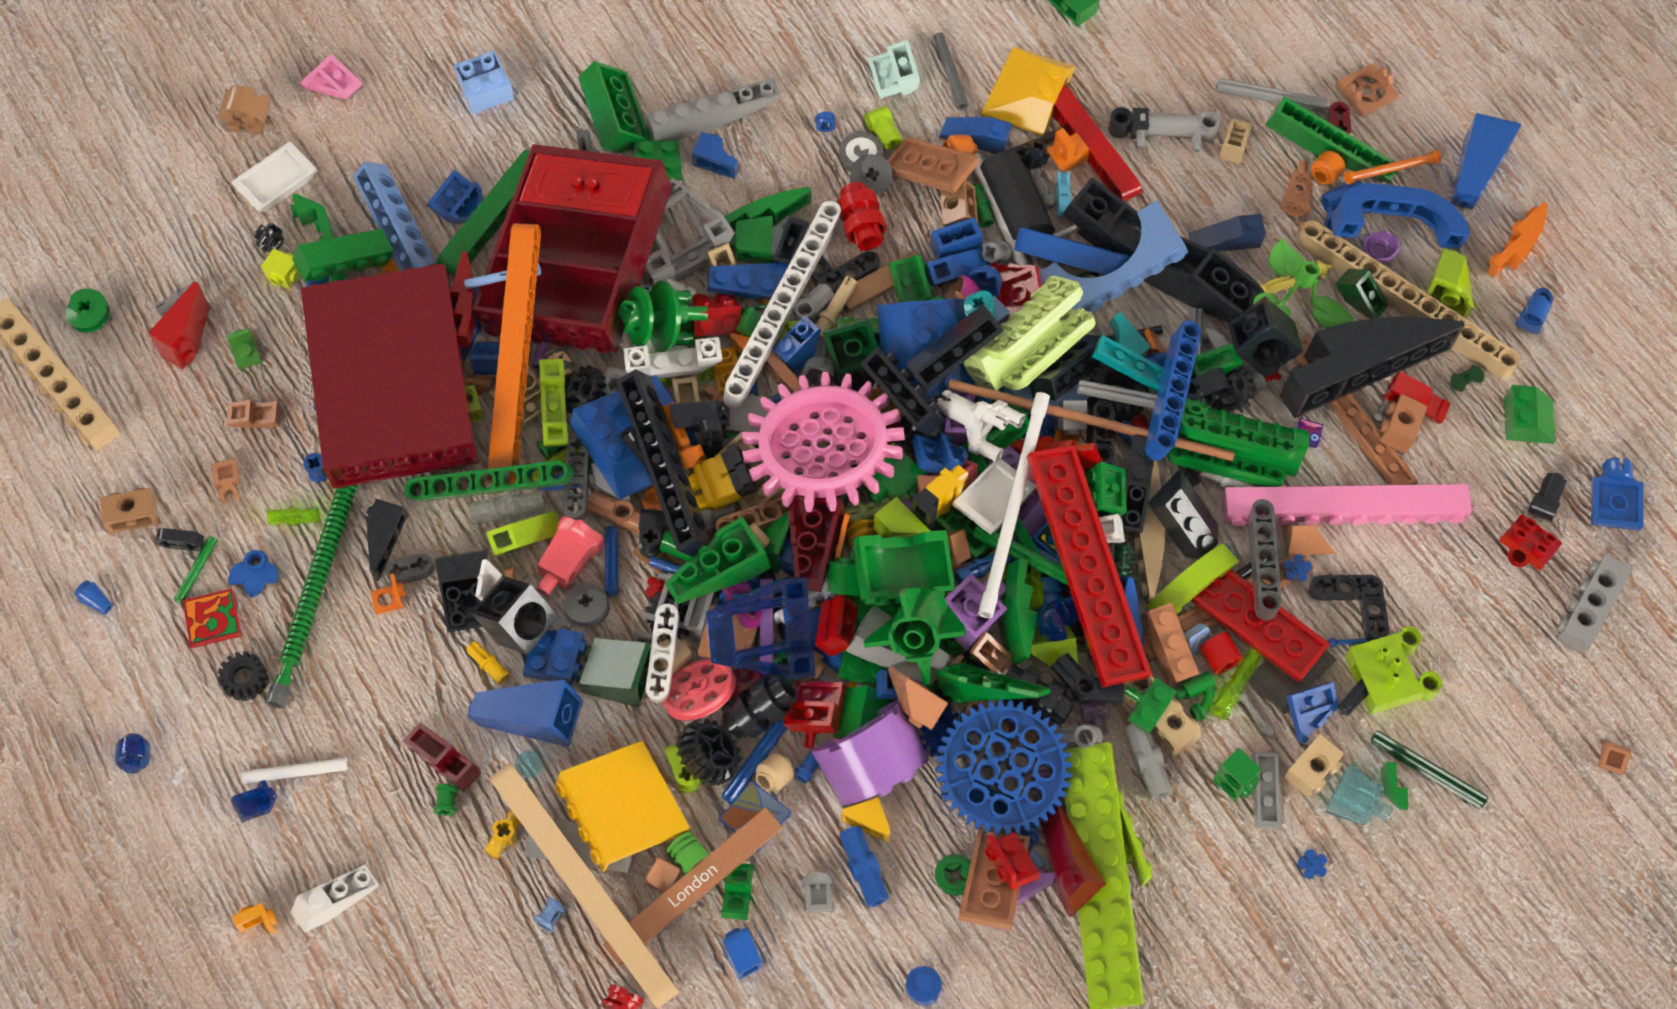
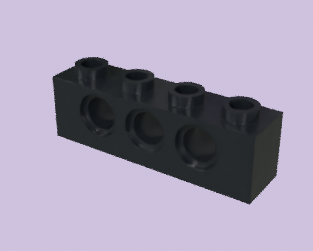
M1085 334L1029 384L1032 397L1035 398L1036 393L1043 392L1050 396L1049 400L1056 401L1080 380L1093 372L1095 367L1098 368L1101 362L1092 356L1097 341L1101 336Z

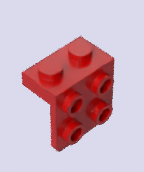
M717 293L714 297H707L706 294L693 295L688 306H706L707 312L701 314H708L706 321L693 320L694 336L741 334L736 331L741 319V306L733 296Z

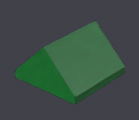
M869 685L846 688L838 734H833V738L842 739L878 717L876 711L891 703L892 699L877 698L876 689Z

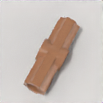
M596 490L590 495L587 503L588 512L614 523L618 529L630 530L639 534L640 510L634 508L630 502L626 500L618 501ZM624 512L629 514L623 518L618 517L619 514Z

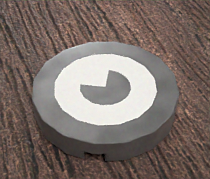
M852 133L843 139L839 147V158L842 161V165L849 171H851L854 162L864 155L876 154L884 156L883 144L871 133Z

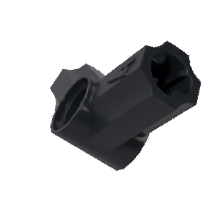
M1068 652L1059 657L1050 667L1071 690L1073 699L1079 703L1095 701L1122 704L1124 683L1102 687L1100 679L1087 674ZM1084 684L1088 686L1090 692H1082L1079 689V685Z

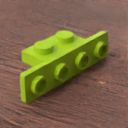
M1118 789L1127 864L1131 863L1139 885L1144 886L1152 877V868L1149 861L1145 860L1142 852V842L1135 835L1132 817L1126 812L1123 804V794Z

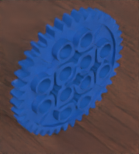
M989 700L986 709L982 703L978 704V712L970 707L968 709L969 717L961 713V722L955 719L952 722L955 729H946V733L950 737H942L941 742L946 746H939L937 750L943 754L936 757L935 761L942 765L936 767L935 772L943 774L936 781L945 784L939 789L940 792H948L944 802L953 801L950 810L952 811L957 808L960 810L957 818L959 819L964 815L967 816L965 824L968 825L974 821V830L983 825L985 834L993 828L995 836L999 834L1001 829H1003L1005 836L1009 835L1011 829H1013L1016 835H1019L1020 827L1026 833L1030 831V823L1035 828H1038L1040 826L1038 819L1044 823L1047 822L1048 817L1046 813L1052 816L1056 813L1052 806L1060 807L1062 805L1058 798H1065L1067 794L1061 789H1068L1070 787V784L1064 781V779L1072 777L1071 773L1065 771L1072 766V763L1065 762V759L1069 758L1071 754L1062 751L1068 745L1067 743H1059L1063 734L1053 733L1057 725L1049 727L1047 725L1050 720L1049 717L1043 720L1040 719L1042 711H1038L1035 715L1032 714L1031 705L1026 711L1023 710V702H1020L1015 708L1012 700H1009L1007 706H1004L1003 701L999 700L995 707L993 702ZM1005 721L1010 722L1014 726V731L1011 733L1004 732L1001 728V723ZM1028 732L1034 733L1037 737V743H1028L1024 735ZM976 734L980 738V743L971 745L967 741V735ZM988 738L989 740L983 751V757L986 758V760L982 759L978 763L972 775L971 772L976 763V755H974L973 753L978 754L979 751H981V749L983 748L986 739ZM1013 739H1017V745L1020 747L1012 750L1010 748L1011 744L1007 741L1011 742ZM995 744L1000 745L1003 748V755H993L990 747ZM1019 755L1025 757L1027 766L1018 767L1014 762V757ZM1007 756H1009V759L1006 763V768L1008 770L1002 773L1000 779H998V776L1000 774L999 765L1005 762ZM958 757L967 758L970 764L969 767L964 769L958 767L956 759ZM1035 760V765L1030 773V779L1034 782L1030 781L1028 784H1026L1021 796L1019 797L1020 791L1024 785V778L1021 777V775L1025 776L1026 773L1030 771L1032 764ZM1042 766L1047 767L1051 772V776L1046 779L1042 778L1038 774V768ZM989 768L993 772V778L989 780L983 779L980 775V769ZM1004 780H1014L1017 785L1016 790H1007L1004 787ZM992 785L997 786L996 791L1000 794H995L991 797L989 795L990 791L986 787L991 788ZM1036 790L1039 792L1040 801L1033 802L1029 800L1028 791ZM972 791L981 793L982 802L973 803L969 798V793ZM996 802L1003 803L1006 807V813L997 814L993 810V804Z

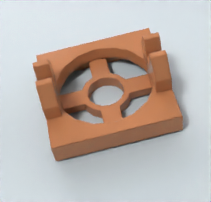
M1374 63L1338 80L1336 83L1337 88L1361 117L1397 100L1399 97L1398 92L1392 86L1393 75H1387L1386 67L1378 69ZM1361 77H1371L1376 79L1377 82L1374 84L1365 83ZM1370 88L1373 94L1366 96L1362 94L1361 89ZM1383 88L1384 95L1379 100L1375 94L1377 90Z

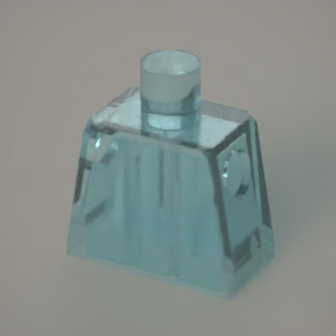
M1350 763L1344 771L1325 812L1361 825H1366L1373 815L1387 821L1393 807L1380 801L1385 788Z

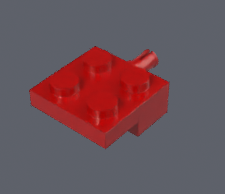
M796 682L797 701L791 705V713L784 718L783 724L791 732L806 733L804 748L814 749L817 734H838L847 687L843 682Z

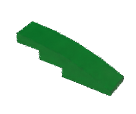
M803 187L763 197L738 208L724 217L734 232L736 231L737 221L773 216V224L777 225L786 216H791L811 203L810 187Z
M1233 343L1196 355L1190 380L1214 368H1222L1226 374L1242 365L1240 356L1235 353ZM1148 388V393L1157 395L1158 392L1151 388Z
M1018 558L1007 566L1005 581L1006 591L1004 600L1005 606L1008 608L1005 611L1006 633L1012 663L1015 665L1030 658L1038 612L1029 609L1033 586L1025 583L1029 561L1023 558Z

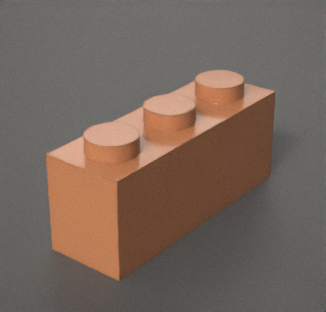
M1172 603L1141 614L1167 685L1198 675L1199 672Z

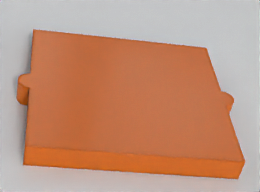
M847 512L844 514L835 560L842 557L850 520V513Z

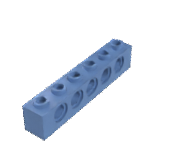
M364 161L353 175V178L378 229L382 228L394 250L392 257L399 271H403L406 268L427 267L430 264H436L387 165Z

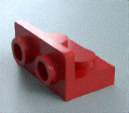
M1015 832L997 840L993 834L987 836V846L984 848L985 854L990 862L993 861L995 863L1000 880L1006 882L1010 890L1039 879L1040 873Z

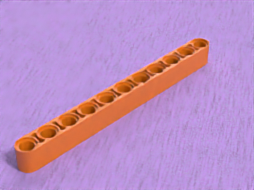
M514 223L511 228L487 469L516 466L519 463L541 239L540 226L535 224ZM515 473L509 476L510 485L516 481L517 476ZM488 476L487 480L490 484H492L493 478L492 476Z

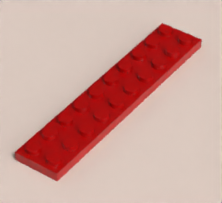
M1075 445L1030 452L1027 455V460L1102 687L1149 678L1152 673Z

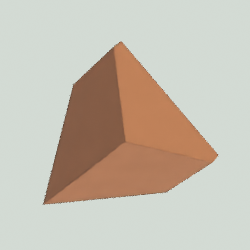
M1317 525L1282 526V534L1288 555L1336 554L1319 533Z

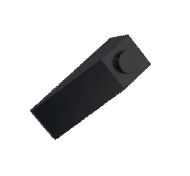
M714 400L669 405L675 429L699 433V423L708 418L720 420L721 428L730 425V412L724 402Z
M376 499L373 506H370L366 512L369 566L374 580L377 581L380 580L407 519L404 507Z

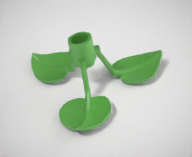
M1284 238L1281 239L1270 252L1269 266L1279 276L1289 275L1291 278L1295 277V284L1281 301L1275 295L1264 292L1255 297L1253 304L1266 296L1290 317V309L1283 304L1298 287L1306 289L1312 286L1311 306L1314 307L1312 316L1319 325L1329 328L1352 322L1354 317L1336 301L1326 296L1316 298L1317 284L1319 283V280L1316 278L1320 274L1319 266L1311 261L1305 262L1302 256L1291 248Z

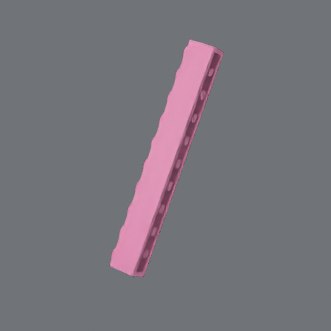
M1468 484L1226 487L1222 495L1224 524H1232L1233 526L1248 524V515L1252 505L1259 499H1266L1273 504L1275 523H1280L1283 526H1289L1294 523H1304L1305 525L1329 523L1330 525H1339L1353 522L1355 525H1362L1367 522H1377L1378 524H1389L1391 522L1412 524L1426 521L1428 524L1440 521L1461 523L1466 521L1472 512ZM1256 512L1259 516H1266L1262 512Z

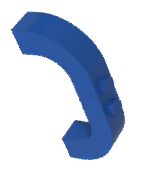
M1375 183L1355 185L1345 192L1331 218L1333 234L1339 237L1356 238L1365 224L1363 212L1406 216L1422 220L1434 231L1439 247L1460 249L1470 236L1467 222L1454 205L1433 192L1419 188Z

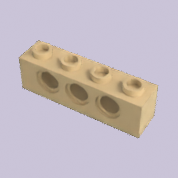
M1151 675L1146 679L1124 683V691L1129 684L1137 689L1134 686L1135 683H1141L1148 689L1154 678ZM1124 694V701L1134 710L1136 701ZM1172 699L1151 731L1174 758L1197 742L1202 733L1198 723L1183 712L1182 705L1176 699ZM1174 721L1179 725V728H1171L1167 722Z

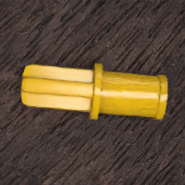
M473 641L469 644L466 651L480 665L481 671L485 670L498 685H501L509 678L510 673L496 661L495 655H490L478 641Z

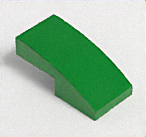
M741 864L726 876L722 918L748 920L754 865Z

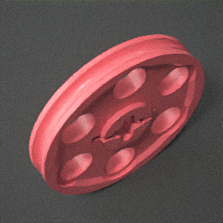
M707 658L694 661L672 675L669 697L662 703L669 715L678 720L688 721L705 717L721 708L729 700L736 687V677L729 664L723 660ZM714 668L711 672L704 674L707 670ZM690 677L687 681L682 682L685 678ZM723 678H727V679L724 680L723 682L718 683L719 680H721V679H723ZM680 695L677 699L671 701L673 697ZM716 696L715 699L707 701L709 698ZM692 705L691 708L684 710L685 707Z

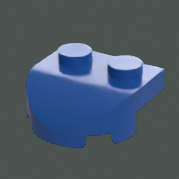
M453 170L426 206L450 223H465L483 201L482 189L476 181L471 183L456 170Z
M943 433L940 434L937 440L915 434L911 441L919 468L927 473L940 474L944 468L951 471L957 465L962 467L968 454L963 446L957 448L951 443L952 437Z

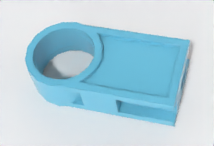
M1058 171L1056 182L1057 217H1066L1063 215V212L1071 203L1070 171H1067V173Z

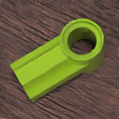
M886 105L864 113L868 129L871 132H875L885 150H894L902 143V137L893 124L891 112Z

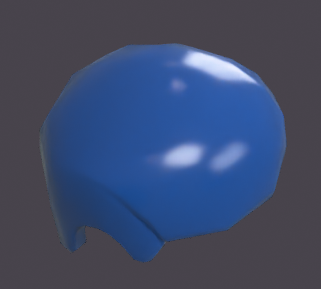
M980 265L974 267L968 273L967 277L972 279L980 290L988 291L996 298L999 296L1002 277L996 269L988 265Z

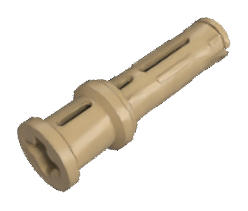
M845 276L826 310L819 313V319L815 325L821 330L820 338H824L823 331L837 326V317L858 285L855 279L850 278L849 280V276Z

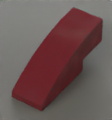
M421 722L403 740L412 751L450 783L457 786L463 793L481 774L473 762L460 754L454 746Z

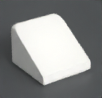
M1119 514L1099 517L1107 543L1125 542L1123 523Z

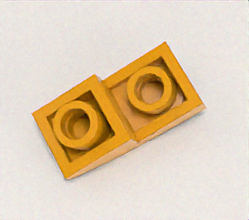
M735 347L721 349L722 361L714 365L717 390L723 395L726 382L737 363Z

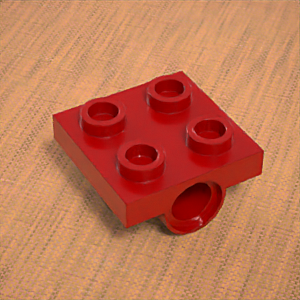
M1523 514L1518 517L1499 540V542L1510 549L1507 558L1512 565L1524 567L1530 563L1539 571L1562 545V542L1555 535L1545 531L1533 519Z

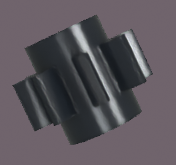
M1032 141L1031 143L1028 142L1027 145H1023L1020 155L1023 156L1022 161H1024L1026 167L1036 169L1038 167L1041 168L1043 164L1046 165L1050 155L1046 154L1047 148L1045 144L1040 141Z
M268 223L266 227L260 224L254 235V238L257 239L256 245L266 252H270L273 248L279 250L285 239L282 237L283 231L272 223Z

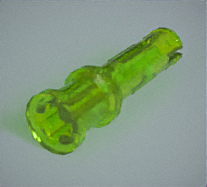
M1247 650L1246 655L1228 684L1219 689L1218 698L1209 706V711L1217 718L1228 720L1234 704L1241 700L1240 692L1262 659L1258 652Z

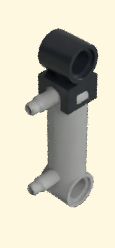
M1117 107L1111 112L1108 131L1115 138H1124L1130 132V139H1136L1137 148L1140 150L1144 148L1147 135L1192 137L1193 149L1195 152H1199L1201 150V141L1211 142L1216 138L1221 120L1219 115L1212 111H1205L1200 115L1149 113V108L1133 107L1131 112L1125 107Z

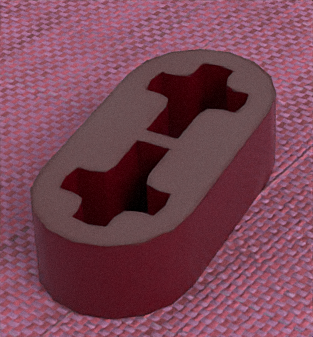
M1335 102L1328 111V122L1336 127H1341V130L1350 135V109L1343 102ZM1335 111H1339L1342 115L1341 118H1338V113Z

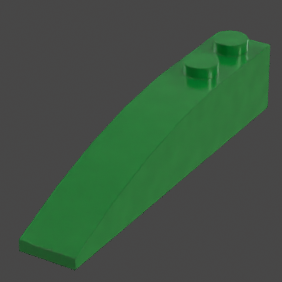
M1285 96L1275 106L1265 124L1268 128L1318 156L1324 151L1338 153L1344 160L1345 168L1352 171L1395 162ZM1397 171L1371 178L1391 183Z

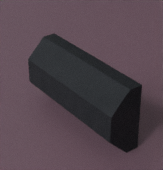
M1001 151L984 160L980 169L1012 239H1017L1020 227L1053 235L1055 232L1053 223L1025 163L1017 151Z

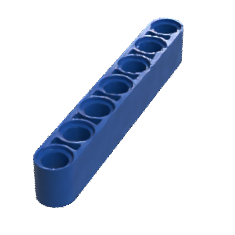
M1191 320L1184 321L1170 339L1145 443L1146 455L1155 461L1163 459L1176 444L1201 336L1199 325Z

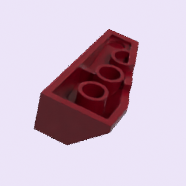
M796 494L791 502L788 514L796 588L821 592L830 567V561H832L840 537L846 510L842 499L836 498V511L831 512L826 498H815L812 511L806 512L805 496Z
M1052 806L1056 813L1053 816L1046 813L1048 821L1044 823L1040 820L1051 871L1055 875L1054 884L1057 896L1068 916L1073 917L1106 883L1062 806Z

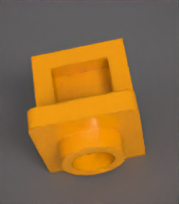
M263 903L254 907L252 905L240 909L238 914L232 916L235 926L241 932L261 923L265 924L266 929L271 934L277 932L274 924L278 923L276 915L272 908L268 910Z

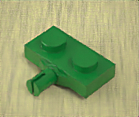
M1157 677L1143 693L1129 684L1124 694L1131 697L1136 703L1133 712L1127 720L1149 734L1177 691Z

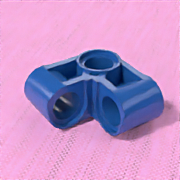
M1538 288L1533 292L1527 305L1521 312L1515 324L1516 326L1538 335L1553 303V295L1547 288Z

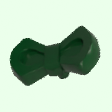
M1472 365L1468 371H1464L1462 374H1453L1450 384L1454 390L1463 392L1466 385L1471 382L1482 383L1484 381V371L1480 367Z

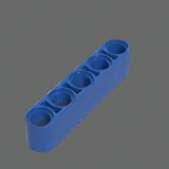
M1024 227L1019 228L1014 250L1104 275L1117 270L1130 259V256Z

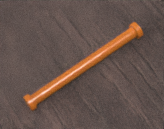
M1433 150L1430 154L1355 172L1351 170L1344 173V181L1347 185L1354 184L1357 180L1431 162L1437 164L1441 162L1442 156L1439 150Z

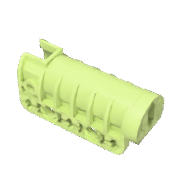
M1050 276L1045 281V284L1030 296L1031 301L1025 302L1022 305V309L1010 315L1008 321L1000 324L1004 330L1002 333L963 362L970 377L980 387L995 391L1002 386L1012 390H1020L1029 385L1096 324L1091 312L1085 311L1080 307L1077 310L1071 309L1081 300L1080 297L1083 294L1079 282L1058 276Z

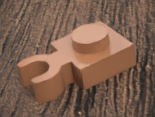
M232 459L211 464L214 485L216 489H220L219 497L222 502L226 503V496L229 493H233L236 501L239 500L240 494L235 485L241 484L237 460Z

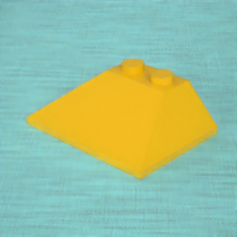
M1013 46L983 108L981 116L1012 123L1014 127L1041 136L1044 135L1052 119L1054 104L1064 83L1068 85L1075 66Z

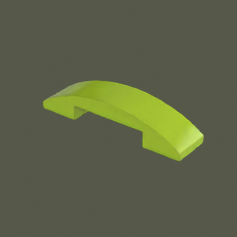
M540 359L543 445L567 446L568 431L563 359Z
M1222 543L1177 576L1146 607L1149 610H1153L1172 603L1176 614H1178L1185 604L1218 577L1221 578L1239 563V560Z

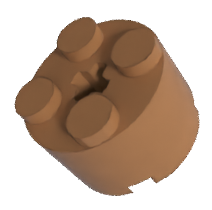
M230 86L229 90H225L219 118L227 124L226 128L231 131L239 132L240 129H245L252 134L260 135L264 128L271 103L269 98L262 93L261 96L254 94L255 90L249 87Z

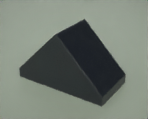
M786 216L772 229V260L787 264L791 263L809 226L808 221Z

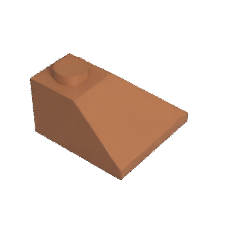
M890 665L888 671L902 710L910 716L908 721L919 728L925 725L932 729L948 703L927 687Z

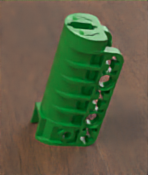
M1186 398L1177 437L1235 452L1232 461L1173 447L1167 454V458L1175 465L1264 487H1282L1285 475L1296 477L1309 446L1310 434L1305 429L1281 426L1276 422L1262 421L1260 418L1252 419L1244 417L1243 414L1236 415L1228 413L1223 409L1208 408L1204 402Z

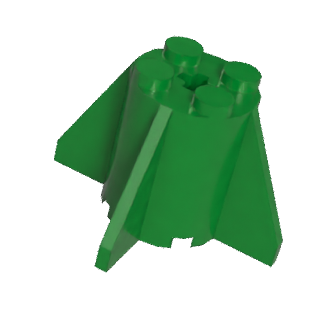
M929 588L901 589L899 593L901 604L897 614L865 639L863 643L864 648L890 645L895 654L899 653L905 657L904 660L917 662L923 685H928L931 673V658L938 650L941 639L965 636L966 627L950 608L940 590Z

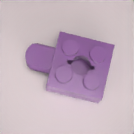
M970 574L945 598L950 608L966 627L965 636L952 637L966 651L978 641L984 631H989L1008 609L1000 602L1006 591L1005 584L1002 581L998 590V599L993 618H984L978 614L988 579L981 584Z

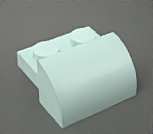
M908 40L888 46V52L868 58L880 99L900 92L902 96H906L913 92L920 83V77Z

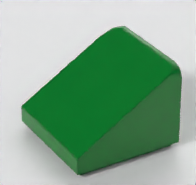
M750 306L743 311L736 331L747 337H751L761 319V316L753 307Z

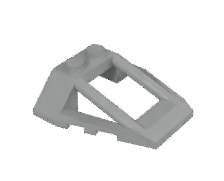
M674 178L670 179L672 190L665 210L680 202L701 240L672 255L657 231L654 243L658 251L653 253L651 249L646 268L653 279L678 280L708 264L706 252L729 243L734 235V231L723 214L712 209L704 200L701 201L693 195L692 191ZM692 205H694L711 222L707 223L706 225H703L701 219L699 218L698 214L696 213Z

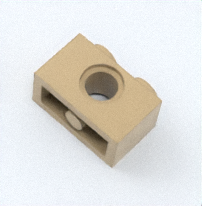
M1319 734L1291 766L1284 778L1306 797H1309L1313 791L1318 794L1327 784V781L1324 780L1329 773L1334 776L1343 765L1340 760L1344 753ZM1315 763L1319 765L1322 771L1313 770L1310 764Z

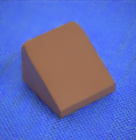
M1604 740L1598 767L1624 775L1632 751L1625 746Z

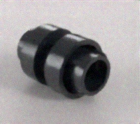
M1013 665L1006 676L1051 688L1050 694L1039 698L1009 699L1013 701V706L1016 708L1020 702H1023L1024 710L1025 707L1031 705L1034 715L1038 711H1042L1041 720L1049 717V721L1062 727L1076 703V700L1066 695L1068 687L1055 679L1050 685L1042 681L1044 673L1031 665L1026 670Z
M779 674L771 678L764 675L750 685L751 694L747 691H741L728 701L729 708L723 711L722 718L725 726L734 737L738 739L746 736L756 738L769 728V720L777 723L791 713V705L797 701V694L785 676Z

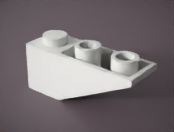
M363 865L298 895L291 913L305 933L328 922L375 890L379 884L367 866Z

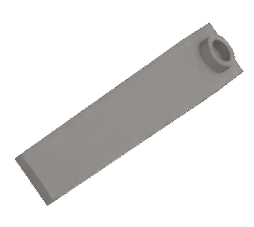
M874 605L862 620L846 651L888 669L891 665L910 678L922 682L917 662L904 660L905 657L899 653L895 654L890 645L864 648L863 643L865 639L893 618ZM940 648L931 658V673L928 684L930 686L937 679L936 669L947 666L946 663L950 657L949 654Z

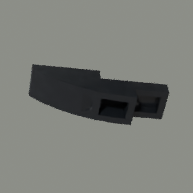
M1133 436L1125 475L1127 513L1120 516V518L1122 519L1123 530L1143 533L1154 460L1150 459L1145 453L1147 438Z

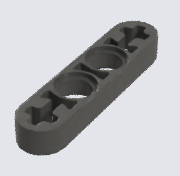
M576 435L568 440L566 464L571 467L575 464H581L584 466V469L578 473L574 472L572 481L565 485L563 509L565 517L583 521L587 515L590 455ZM580 444L582 445L580 447V456H577L575 448ZM574 485L583 487V490L578 494L570 492L571 487ZM573 502H577L579 510H577L576 514H572L574 510Z

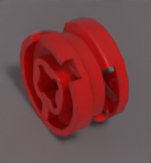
M611 984L607 990L609 994L607 998H603L601 1006L604 1009L641 1008L644 1001L637 994L633 995L628 992L629 990Z

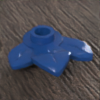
M252 550L245 555L242 562L232 567L228 576L229 585L243 584L246 593L254 598L262 593L266 583H277L278 570L275 565L269 562L267 555L263 551ZM256 560L261 561L258 565L253 566Z

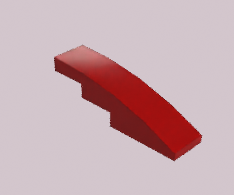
M462 251L452 284L451 294L454 303H456L454 315L457 325H460L457 334L461 347L470 348L475 327V314L472 311L476 294L475 287L466 289L464 280L473 278L468 254Z
M1052 436L1040 437L1037 440L1035 452L1072 446L1075 443L1073 439L1054 442ZM1025 440L1015 441L1011 445L1020 455ZM1095 443L1075 445L1082 469L1092 468L1099 462H1102Z

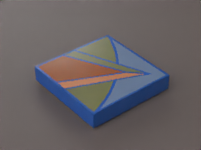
M752 780L719 817V822L735 833L765 807L781 826L792 815V812ZM765 843V844H764L761 848H759L756 852L759 853V852L762 850V848H763L767 843Z

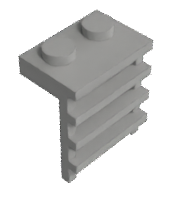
M659 572L658 579L665 580L666 583L673 574ZM664 584L657 609L666 603L669 593L666 584ZM717 591L691 599L684 622L679 621L678 628L693 631L694 641L701 642L710 606L719 607ZM675 601L674 606L679 611L681 603L677 604ZM645 613V619L655 621L654 614ZM664 617L665 624L668 625L669 618Z

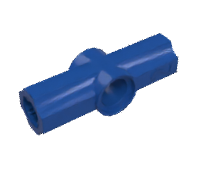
M861 826L846 829L839 836L849 859L848 865L855 882H858L868 908L881 905L888 901L889 897L879 874L880 867L873 851H870Z

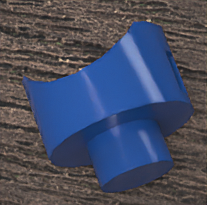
M916 967L907 976L905 984L906 994L916 1004L929 1006L936 1002L940 995L941 977L931 967Z

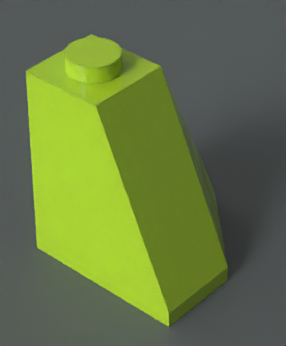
M1443 248L1426 293L1465 319L1468 318L1474 305L1466 256L1454 250Z

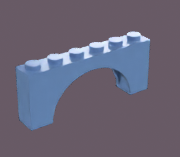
M1157 200L1137 212L1141 221L1140 242L1131 258L1117 270L1100 277L1081 278L1065 272L1054 262L1039 271L1042 285L1045 284V281L1050 276H1058L1079 282L1083 294L1080 297L1081 300L1071 309L1077 310L1080 307L1085 311L1094 312L1110 299L1120 297L1130 287L1140 285L1150 275L1160 273L1170 263L1182 260L1185 254L1189 252Z

